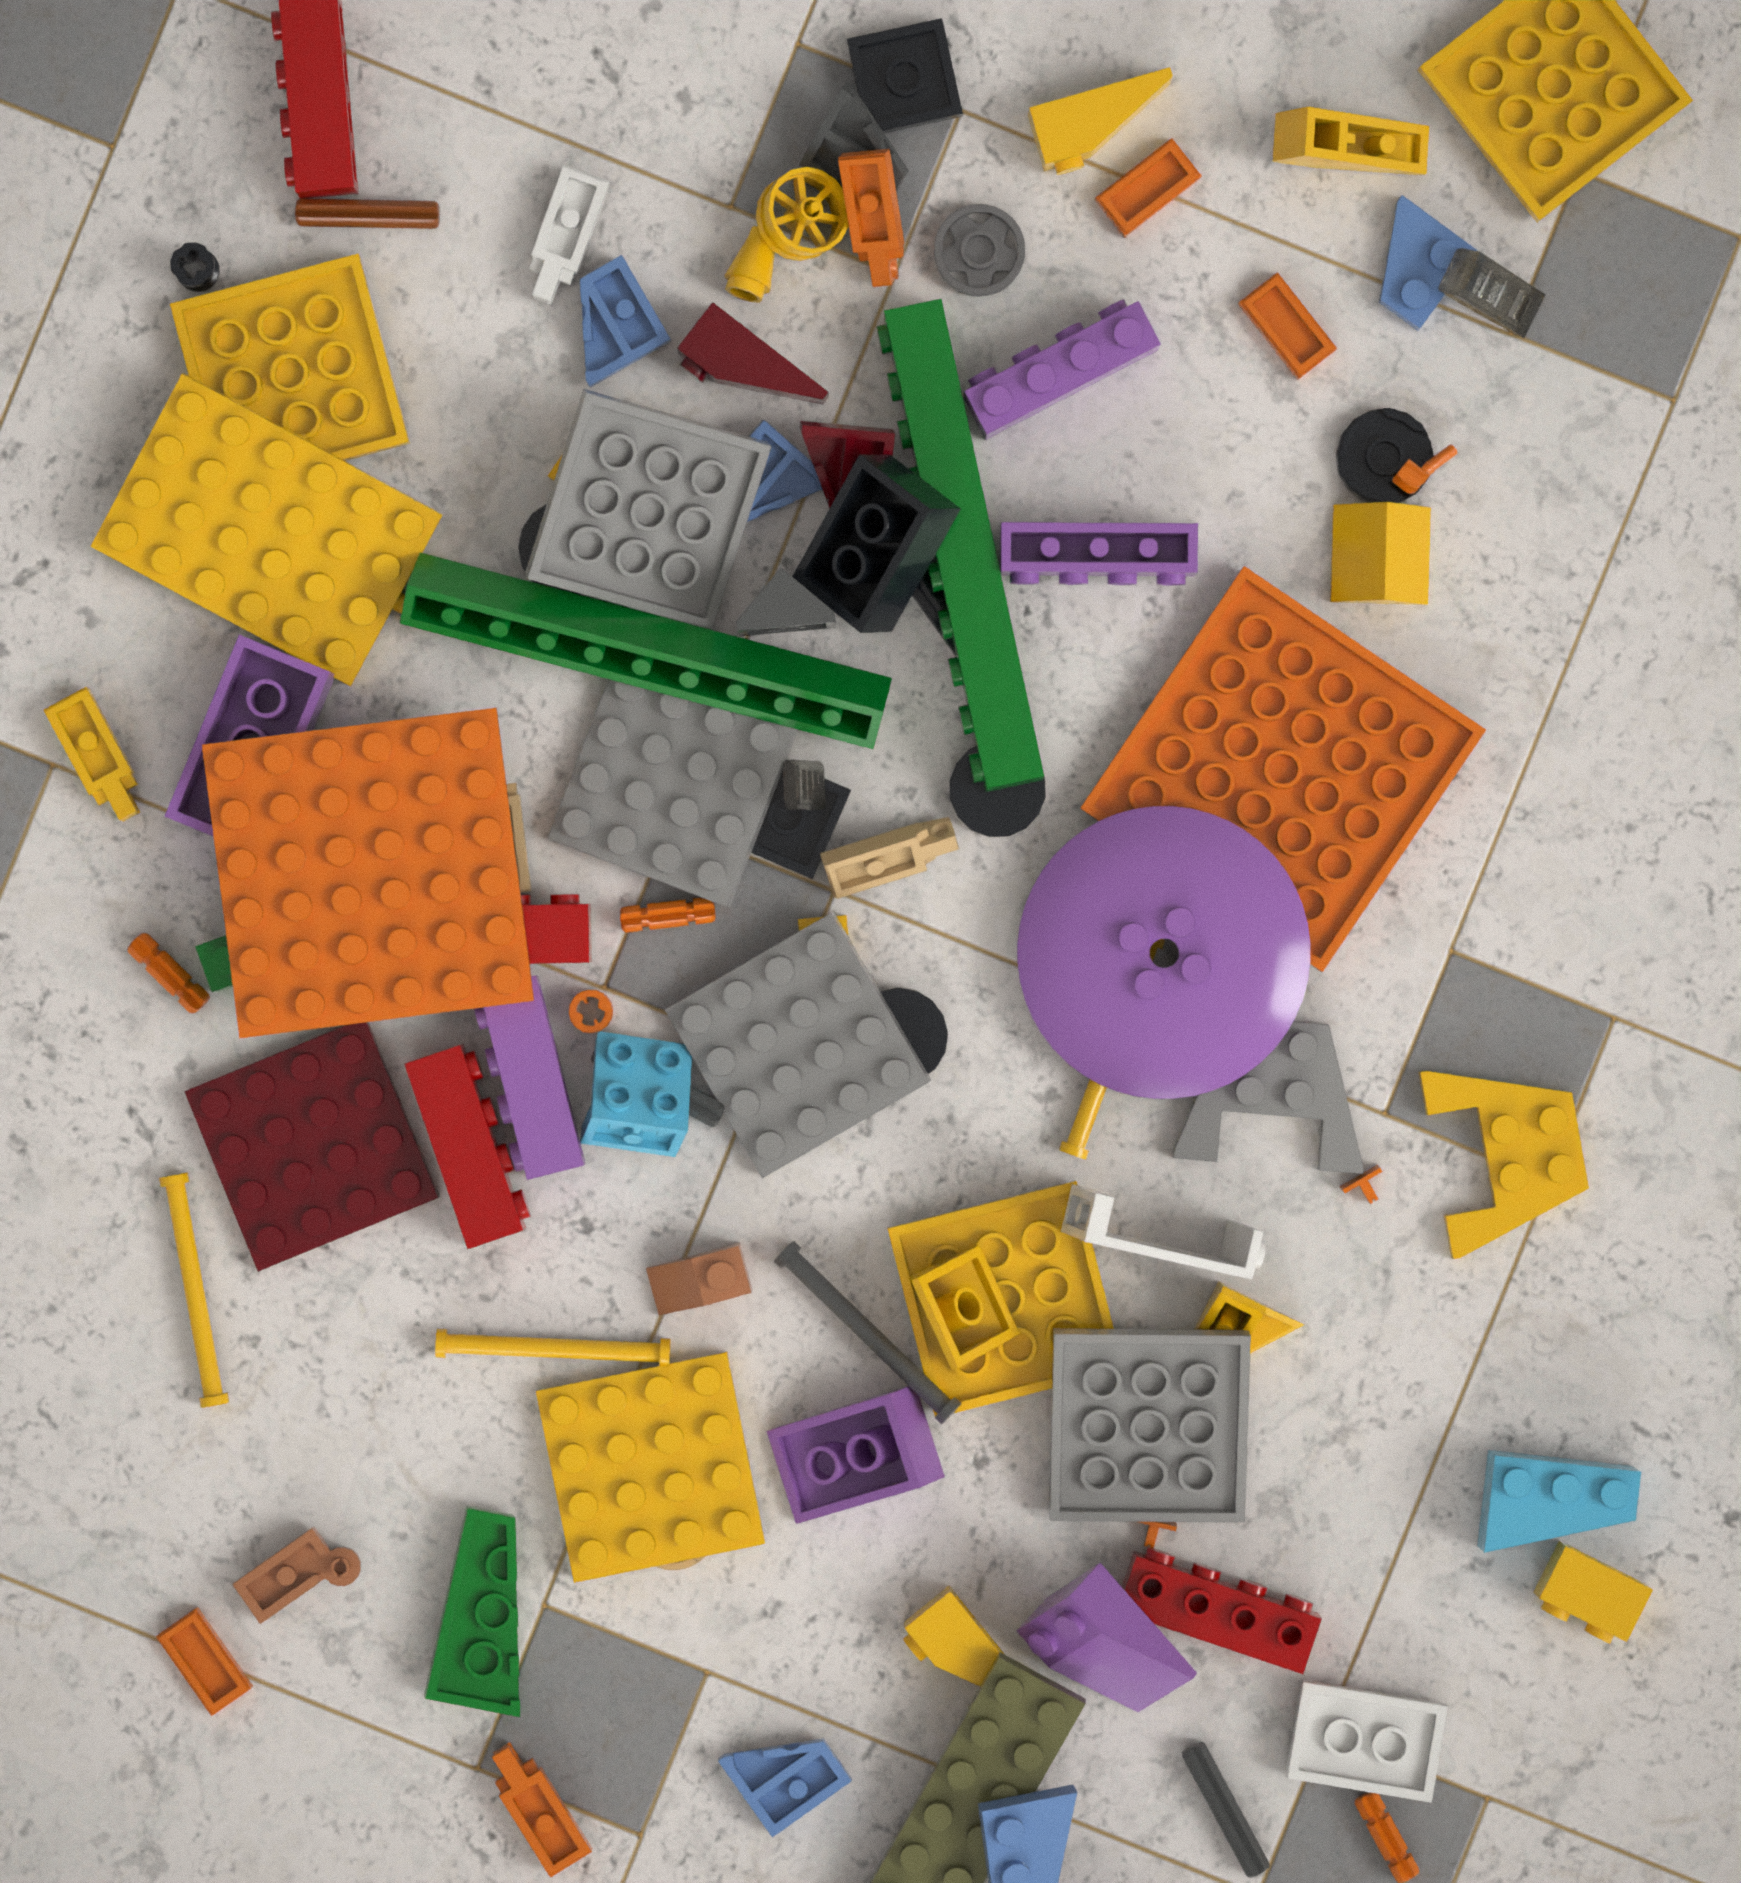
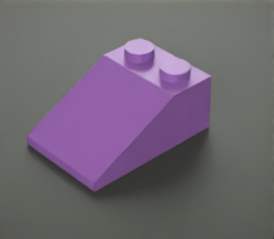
M909 1386L766 1431L796 1524L918 1489L945 1477L920 1397Z
M1101 1563L1095 1565L1047 1597L1017 1630L1033 1653L1039 1656L1048 1668L1136 1712H1140L1184 1685L1197 1674Z

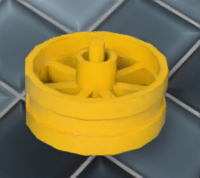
M810 167L792 169L765 187L757 201L756 221L759 233L771 250L786 259L804 261L820 256L838 244L849 227L843 189L836 179L823 170ZM793 180L796 202L778 189L783 183ZM805 182L819 190L815 197L806 196ZM824 199L829 204L831 214L823 213L821 202ZM774 201L787 209L783 216L775 218L773 211ZM815 222L832 225L831 234L827 241ZM785 225L786 228L792 231L790 240L785 237L778 226ZM804 228L816 248L799 246Z

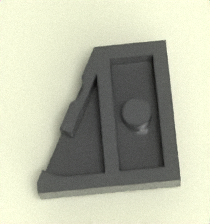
M846 83L839 91L799 163L802 167L823 170L836 179L842 187L838 157L842 153L890 149L896 192L909 172L855 88L849 83Z

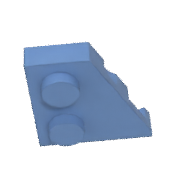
M1402 195L1395 205V217L1391 240L1388 246L1387 263L1379 303L1419 331L1478 250Z
M622 255L580 278L585 376L590 388L671 342L669 335Z
M761 420L749 434V437L766 441L772 447L748 521L794 503V501L817 491H822L812 461L765 420Z
M824 1738L726 1753L718 1758L722 1768L772 1838L852 1781V1777Z

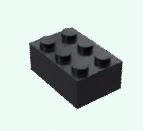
M859 454L792 577L860 633L892 632L961 508L892 455Z

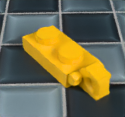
M84 687L45 708L44 713L87 793L95 798L97 804L102 805L109 801L118 819L123 822L141 813L129 789L138 785L133 775L135 772L90 689Z

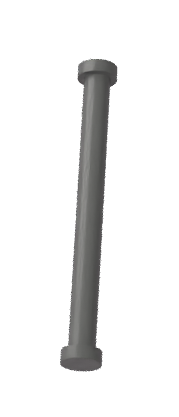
M795 1241L791 1242L777 1256L774 1263L780 1268L786 1266L937 1413L935 1419L941 1425L945 1423L962 1403L956 1397L951 1400L799 1253L801 1247Z

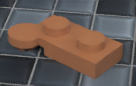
M313 1526L239 1578L232 1585L261 1624L323 1579H327L336 1586H347L353 1583L360 1574L361 1560L358 1554L348 1547H336L331 1550Z

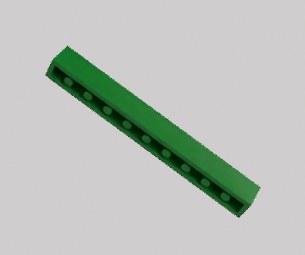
M942 299L884 310L885 324L876 326L882 355L889 353L892 355L895 372L887 373V380L892 402L901 401L905 419L897 421L902 449L912 448L915 467L908 469L961 508L935 554L936 562L930 563L928 571L933 592H943L946 609L938 611L943 639L952 638L956 657L949 658L948 664L953 686H963L967 705L958 706L964 735L973 733L977 752L968 754L974 783L983 781L985 792L1043 780L1042 762Z
M421 552L407 584L400 624L869 749H874L892 681L891 677Z

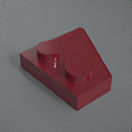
M800 421L799 428L829 509L859 454L893 456L895 432L893 429Z

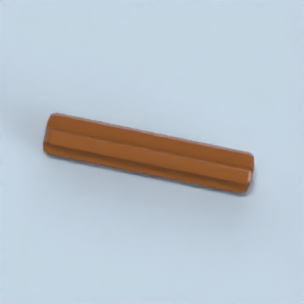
M298 199L295 205V220L299 226L435 229L440 223V207L435 201Z

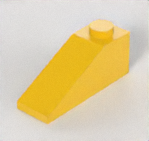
M1168 67L1029 107L1028 119L1043 171L1055 168L1056 174L1062 175L1085 167L1083 160L1091 158L1170 85L1173 78L1171 68Z
M1303 107L1275 113L1272 162L1310 168L1426 175L1429 126L1314 107Z
M950 1585L904 1621V1628L909 1634L903 1640L920 1661L928 1657L936 1667L975 1685L981 1686L999 1652L1005 1655Z

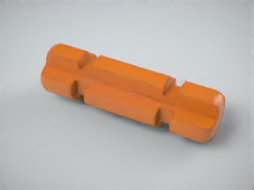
M702 897L693 898V902L686 903L684 899L647 904L646 908H640V905H633L620 909L621 928L626 933L643 931V927H649L650 930L688 926L689 922L695 921L696 925L712 923L716 918L714 902Z
M142 933L137 936L128 946V953L139 964L144 962L147 965L145 970L172 996L177 995L180 998L178 1002L189 1013L198 1012L208 1002L210 998L209 993L198 983L193 984L190 981L192 977L165 950L160 951L158 949L159 944L149 934Z
M1371 1792L1360 1795L1355 1800V1806L1362 1819L1368 1821L1366 1826L1384 1860H1389L1388 1867L1398 1883H1403L1419 1874V1867L1411 1853H1406L1408 1847L1389 1812H1384L1386 1806L1380 1795Z

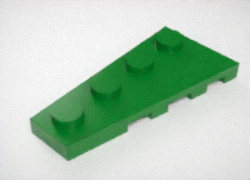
M466 1505L424 1692L425 1699L520 1717L516 1518L512 1514Z

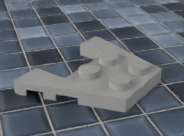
M1293 1021L1286 1035L1276 1048L1255 1068L1228 1085L1197 1095L1180 1137L1175 1144L1172 1156L1178 1159L1217 1162L1222 1111L1321 1119L1317 1170L1363 1174V1163L1329 1025Z

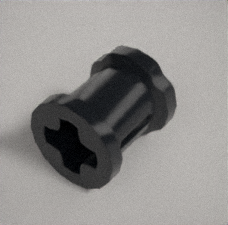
M196 242L185 243L181 248L173 252L170 260L171 271L186 289L194 292H204L216 284L220 275V265L216 257L204 245ZM199 256V259L207 267L205 271H197L195 278L192 279V276L184 267L185 264H193L195 257Z

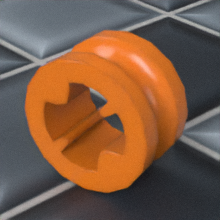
M590 989L582 991L572 999L569 1005L570 1020L582 1032L595 1033L602 1031L612 1020V1002L606 994L599 990ZM588 997L597 998L599 1000L598 1008L605 1011L602 1021L599 1022L597 1019H594L595 1025L593 1026L583 1023L584 1015L577 1012L578 1005L582 1000L585 1004L589 1003Z

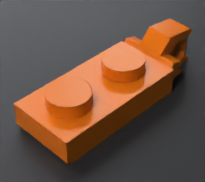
M890 149L842 153L838 157L853 253H858L860 262L869 261L873 287L891 286L899 278L897 258L904 256L903 245L905 243Z
M510 1742L494 1751L492 1759L503 1777L495 1781L500 1791L499 1797L548 1875L553 1877L591 1853L593 1848L542 1767H538L533 1758L523 1763Z

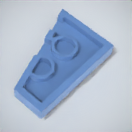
M1073 1784L978 1803L988 1883L1059 1882L1077 1797V1790Z

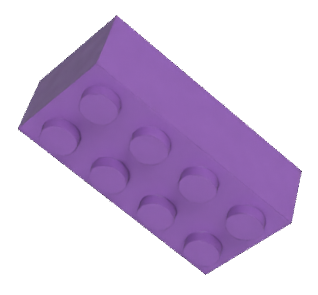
M238 635L164 817L213 836L202 744L313 731L334 681L335 674Z

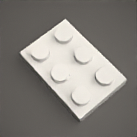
M1302 1679L1286 1777L1288 1779L1432 1803L1448 1706L1445 1703Z

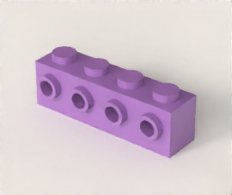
M1124 299L1098 312L1101 320L1084 329L1081 322L1075 323L1055 335L1058 343L1040 351L1037 344L1014 355L1012 360L1015 365L997 374L995 368L991 367L970 378L968 382L971 388L964 391L963 398L984 439L987 440L1157 352L1161 343L1139 301L1127 306Z
M1001 522V576H1010V584L1017 585L1039 584V576H1059V584L1086 585L1088 584V576H1108V585H1137V576H1156V585H1186V577H1194L1198 573V523Z
M538 975L531 976L534 1001L474 1008L479 1029L488 1028L493 1047L485 1049L491 1076H501L505 1092L504 1095L497 1096L504 1125L513 1123L517 1142L509 1143L513 1165L516 1172L525 1171L527 1180L581 1167L586 1164Z

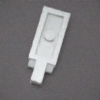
M563 165L531 253L532 262L529 270L539 274L532 293L534 300L552 306L560 282L571 285L575 274L578 275L607 195L610 181Z

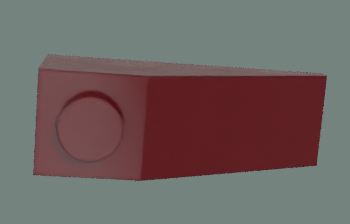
M714 302L711 303L677 347L678 354L684 358L679 365L701 383L708 376L717 384L822 405L829 398V392Z

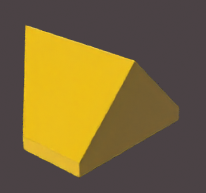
M1218 1281L1194 1329L1249 1331L1251 1335V1354L1304 1326V1324Z

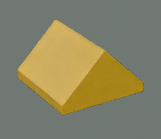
M1393 502L1333 505L1330 602L1428 605L1431 507Z
M980 1245L910 1276L951 1370L967 1364L1020 1334Z

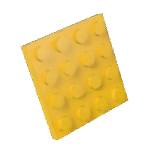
M1504 0L1418 68L1419 73L1536 223L1693 101L1615 0Z
M358 253L170 303L188 375L193 379L344 461L410 444L362 261Z
M1076 1180L887 1228L923 1372L951 1400L956 1397L962 1403L955 1413L1052 1389L1053 1328L1114 1329L1093 1244L1061 1232L1072 1184L1078 1185ZM980 1245L1020 1334L967 1364L951 1370L910 1276Z
M727 1352L670 1363L669 1367L654 1366L536 1391L574 1583L766 1543Z

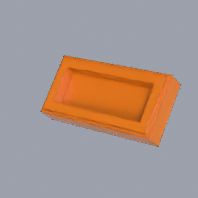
M1171 138L1095 197V201L1125 238L1200 180L1202 176L1173 138Z
M1278 272L1238 303L1297 380L1338 349Z
M198 1607L156 1636L211 1716L253 1687Z

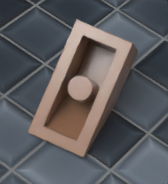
M740 1242L646 1268L658 1315L710 1305L750 1294L753 1290Z

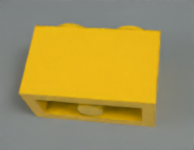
M1558 1541L1533 1593L1544 1601L1541 1609L1565 1622H1567L1571 1614L1587 1622L1584 1631L1610 1644L1614 1636L1625 1642L1628 1641L1653 1589L1647 1584Z

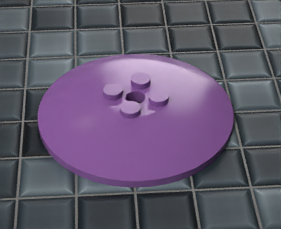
M1152 806L1117 813L1096 822L1069 840L1051 858L1033 885L1024 906L1017 942V964L1024 999L1033 1020L1047 1042L1069 1065L1094 1082L1117 1092L1151 1099H1176L1211 1092L1230 1084L1255 1068L1276 1048L1296 1018L1304 998L1310 969V936L1304 907L1296 887L1280 862L1259 840L1232 822L1211 813L1176 806ZM1159 939H1170L1178 947V958L1169 967H1159L1150 958V948Z

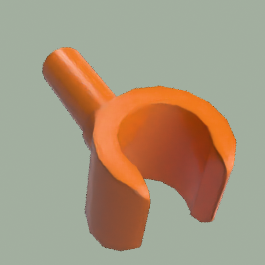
M1451 444L1426 461L1422 467L1409 458L1393 477L1392 482L1404 492L1414 494L1437 468L1457 455L1456 448Z

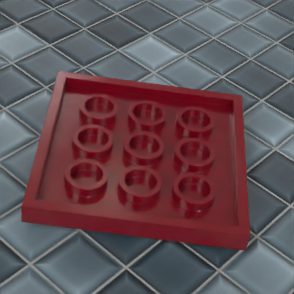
M369 1022L343 1026L184 1091L258 1272L440 1197Z

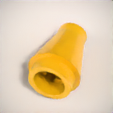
M758 226L751 227L746 241L724 275L727 280L725 290L729 294L753 303L761 302L764 294L770 292L775 252L768 247L761 237Z

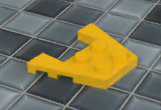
M1432 1071L1418 1072L1426 1115L1473 1107L1477 1109L1493 1206L1443 1215L1452 1259H1458L1589 1189L1572 1092Z

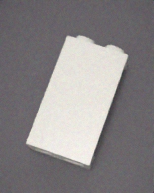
M1074 1184L1071 1186L1061 1232L1081 1241L1251 1280L1253 1279L1255 1269L1258 1270L1263 1263L1266 1251L1265 1241H1262L1263 1231L1228 1220L1219 1257L1107 1232L1115 1198L1091 1188Z

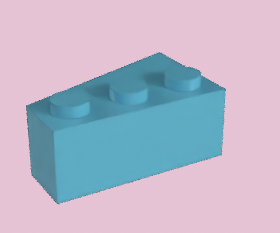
M1488 1450L1477 1546L1486 1553L1636 1521L1641 1471L1630 1465Z

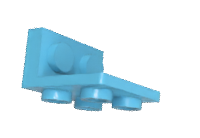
M599 1032L595 1039L591 1105L581 1126L580 1143L676 1157L688 1132L692 1056L685 1044Z

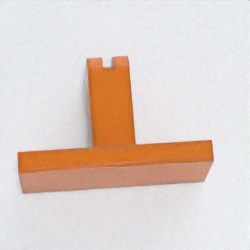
M1375 1165L1363 1172V1174L1341 1185L1340 1188L1344 1193H1347L1359 1186L1369 1204H1372V1200L1377 1201L1379 1199L1368 1180L1383 1171L1378 1165Z
M1139 1522L1148 1525L1144 1540L1145 1547L1150 1545V1547L1154 1548L1159 1528L1175 1532L1177 1529L1176 1522Z

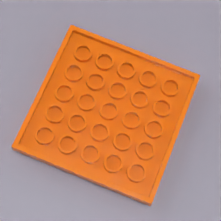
M1243 566L1080 807V810L1095 820L1100 821L1117 813L1137 808L1176 806L1211 813L1244 829L1259 840L1276 857L1296 887L1308 922L1310 965L1323 972L1486 729Z
M497 708L202 744L239 1039L534 1001Z

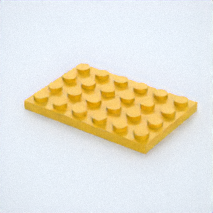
M182 373L90 547L296 658L334 673L335 679L351 687L410 578L419 553H423L443 514Z

